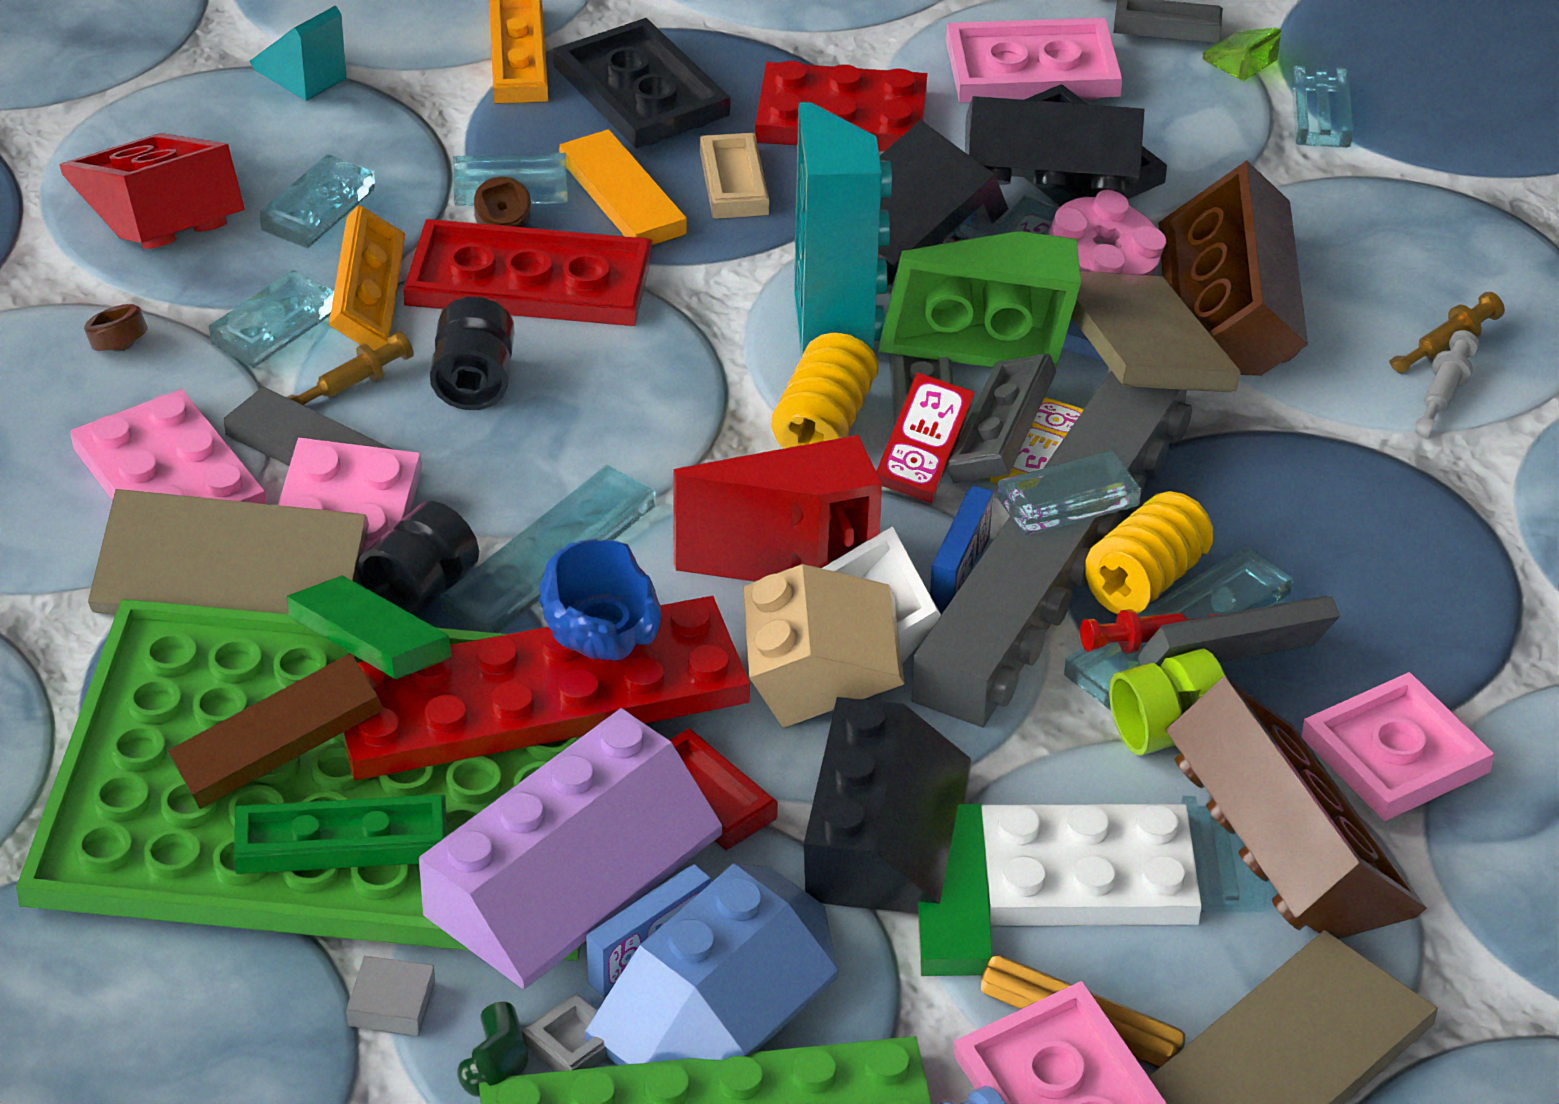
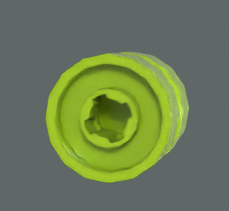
M1205 648L1165 658L1161 667L1155 663H1148L1114 673L1109 687L1111 711L1122 740L1135 755H1145L1175 746L1166 729L1225 676L1221 665L1211 652Z

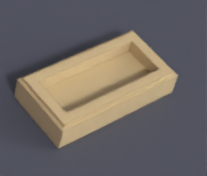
M755 133L701 136L700 155L712 218L769 215V197Z

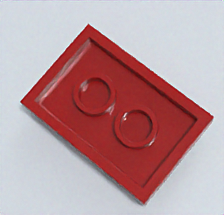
M797 61L766 62L755 123L757 143L798 146L799 103L811 102L875 135L879 152H884L918 121L924 120L928 73L911 72L901 68L876 70L856 68L851 65H837L834 67L805 65Z

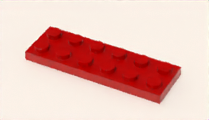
M712 595L660 605L662 617L655 639L649 645H635L633 651L619 661L594 660L578 651L568 649L555 640L548 626L450 645L452 657L399 679L392 678L365 661L358 662L357 664L378 695L384 711L340 735L353 779L357 781L584 736L620 708L646 724L750 703V683L715 598Z

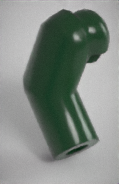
M496 1002L487 1006L482 1011L480 1018L486 1040L474 1048L472 1057L461 1061L457 1068V1077L460 1084L472 1096L480 1097L479 1083L486 1082L489 1086L498 1084L508 1076L521 1074L527 1066L528 1049L516 1009L509 1002Z

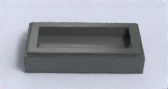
M1117 0L1113 33L1220 43L1223 8L1218 5L1165 0Z

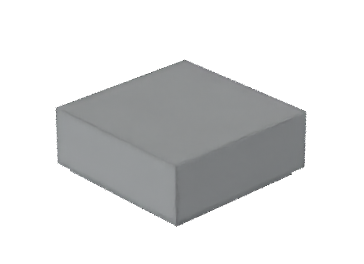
M364 955L346 1009L348 1026L419 1036L435 984L434 965Z
M577 992L522 1030L526 1046L556 1072L595 1068L608 1059L606 1057V1048L603 1045L605 1040L597 1036L589 1041L584 1039L585 1030L598 1010Z

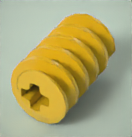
M828 333L810 341L772 414L771 428L776 441L783 449L843 438L849 435L850 428L857 418V413L861 409L864 399L871 389V384L878 374L879 362L874 351L862 340L849 334Z
M1172 491L1157 493L1146 501L1114 530L1096 543L1086 558L1085 576L1089 589L1098 602L1115 614H1118L1121 610L1128 609L1134 610L1136 614L1145 610L1151 602L1161 596L1162 592L1171 587L1176 580L1186 574L1187 570L1196 565L1202 555L1209 553L1213 544V526L1209 515L1199 502L1182 493Z

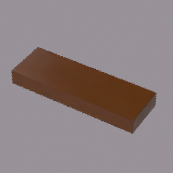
M349 653L167 751L199 809H202L384 711L378 695L352 654Z

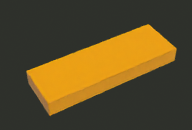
M489 0L494 104L548 102L542 0Z
M609 129L559 144L560 161L624 236L652 239V245L687 234V218Z
M358 204L346 218L328 325L360 345L367 344L374 351L389 343L387 337L391 334L405 234Z

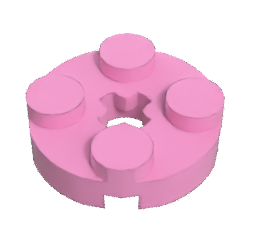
M1103 190L1096 197H1082L1065 203L1057 210L1048 233L1051 236L1077 239L1080 271L1153 276L1166 244L1165 235L1147 217L1129 206L1125 196L1113 190ZM1095 241H1101L1107 244L1098 245L1097 243H1095Z

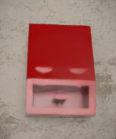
M859 435L673 469V561L676 571L755 582L765 576L777 574L801 564L823 568L880 534L882 482Z

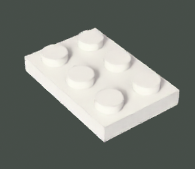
M1186 804L981 806L990 926L1199 925L1201 900Z

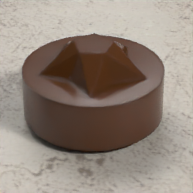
M499 176L486 180L478 187L474 196V217L477 223L525 227L528 223L531 211V198L528 190L521 182L511 177Z
M123 304L94 315L86 322L84 330L93 350L124 351L130 348L136 339L146 333L148 326L139 306Z

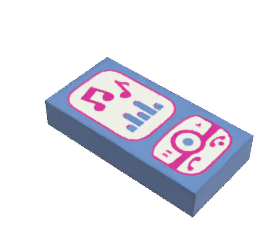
M695 864L687 867L588 933L586 936L588 984L603 997H606L639 945L711 883V878Z

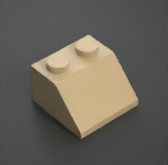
M801 564L780 573L765 576L758 581L743 586L749 678L782 728L834 710L837 697L863 700L904 685L895 598L889 584Z

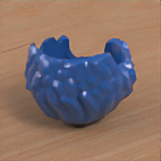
M593 538L580 540L577 543L571 542L565 548L559 549L548 560L543 580L540 582L541 597L538 601L543 608L544 619L551 629L553 637L561 645L578 651L594 660L619 661L627 657L633 651L635 645H649L655 639L661 623V606L649 575H646L639 567L628 544L610 539L598 540Z

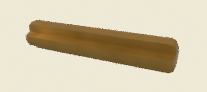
M994 955L983 972L981 991L989 997L1022 1009L1073 984L1005 956ZM1090 992L1134 1057L1161 1067L1184 1048L1186 1034L1180 1028Z

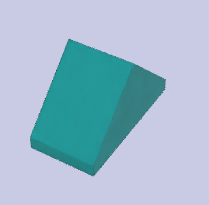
M336 5L294 27L249 62L255 71L303 100L307 101L346 79L342 14Z

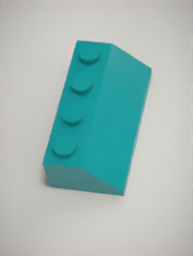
M811 102L799 103L794 302L801 358L810 341L820 335L834 332L849 334L858 338L874 351V341H880L885 322L883 305H876V294L887 293V264L885 258H878V247L889 246L888 210H880L881 198H891L892 195L891 162L880 161L877 137Z

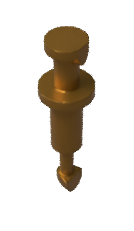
M1485 292L1479 296V304L1471 309L1462 304L1454 306L1448 312V321L1420 338L1419 347L1408 355L1393 357L1389 361L1391 367L1401 374L1408 371L1412 364L1424 356L1428 358L1436 357L1439 353L1450 348L1449 340L1453 333L1459 330L1471 332L1479 338L1482 332L1480 323L1488 318L1497 320L1504 315L1505 307L1501 298L1494 292Z
M397 331L387 337L389 343L374 351L364 343L356 348L357 357L318 377L317 386L298 396L291 394L287 398L304 405L321 395L331 398L368 377L376 383L384 378L382 366L399 357L408 360L414 356L413 348L408 338L401 331Z

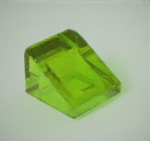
M1264 28L1237 31L1203 52L1202 59L1228 74L1245 81L1278 60L1281 29Z

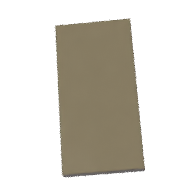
M1080 271L1081 285L1071 317L1123 386L1231 393L1232 391H1237L1241 371L1162 276Z
M115 489L88 603L92 612L115 615L121 599L289 614L287 595L341 575L357 583L359 557L363 554L369 527L367 516L360 513Z
M1323 930L1155 1071L1149 1079L1167 1104H1345L1435 1024L1438 1007Z

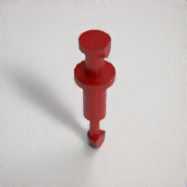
M1132 609L1121 610L1117 615L1116 623L1099 625L1095 619L1083 620L1080 626V639L1084 650L1087 652L1098 651L1099 648L1104 647L1107 643L1118 642L1124 653H1135L1140 649L1141 643L1148 642L1162 625L1193 619H1187L1182 613L1138 617ZM1211 614V615H1209V617H1210V616H1215V615H1221V614Z

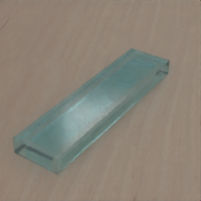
M606 465L442 594L441 612L473 631L500 633L538 602L541 597L540 582L543 580L546 564L559 549L565 548L571 542L577 543L580 540L593 538L598 540H615L655 507V491Z
M1244 546L1137 615L1138 617L1182 613L1187 619L1209 617L1211 614H1226L1275 605L1290 595L1293 578L1248 546ZM1118 642L1107 643L1104 647L1099 648L1098 651L1087 652L1082 648L1065 659L1064 675L1111 710L1109 687L1112 676L1116 672L1141 666L1137 656L1148 642L1141 643L1140 649L1135 653H1124Z

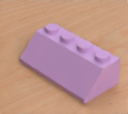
M620 708L419 857L423 916L524 990L586 942L588 933L638 901L722 835V824L672 742Z

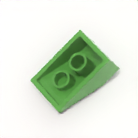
M1015 231L902 251L879 342V352L939 360V357H948L951 362L994 367L995 363L1039 354H1050L1054 366L1057 368L1081 285L1077 239Z

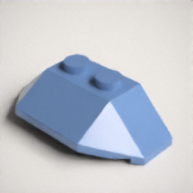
M733 863L639 945L585 1030L584 1039L589 1041L597 1036L605 1040L603 1045L606 1048V1057L617 1065L689 1058L726 1060L734 1056H748L752 1052H758L837 979L838 966L825 906L772 867Z

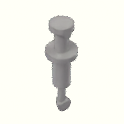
M1465 330L1454 332L1449 340L1451 351L1439 353L1433 361L1432 370L1435 377L1424 398L1427 409L1423 417L1419 418L1416 422L1417 432L1425 439L1428 438L1436 422L1434 420L1436 413L1447 408L1457 386L1466 384L1472 376L1473 367L1467 358L1474 357L1480 343L1478 338L1471 332Z

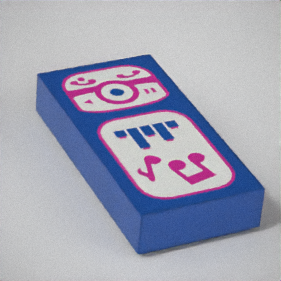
M972 486L971 489L967 490L932 563L930 595L941 615L967 579L978 553H983L988 543L991 528L993 490Z

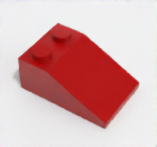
M158 133L59 164L62 175L112 231L121 239L141 243L144 249L170 244L176 241L175 232L193 227L195 232L220 228L228 223L226 216L245 210L227 143Z

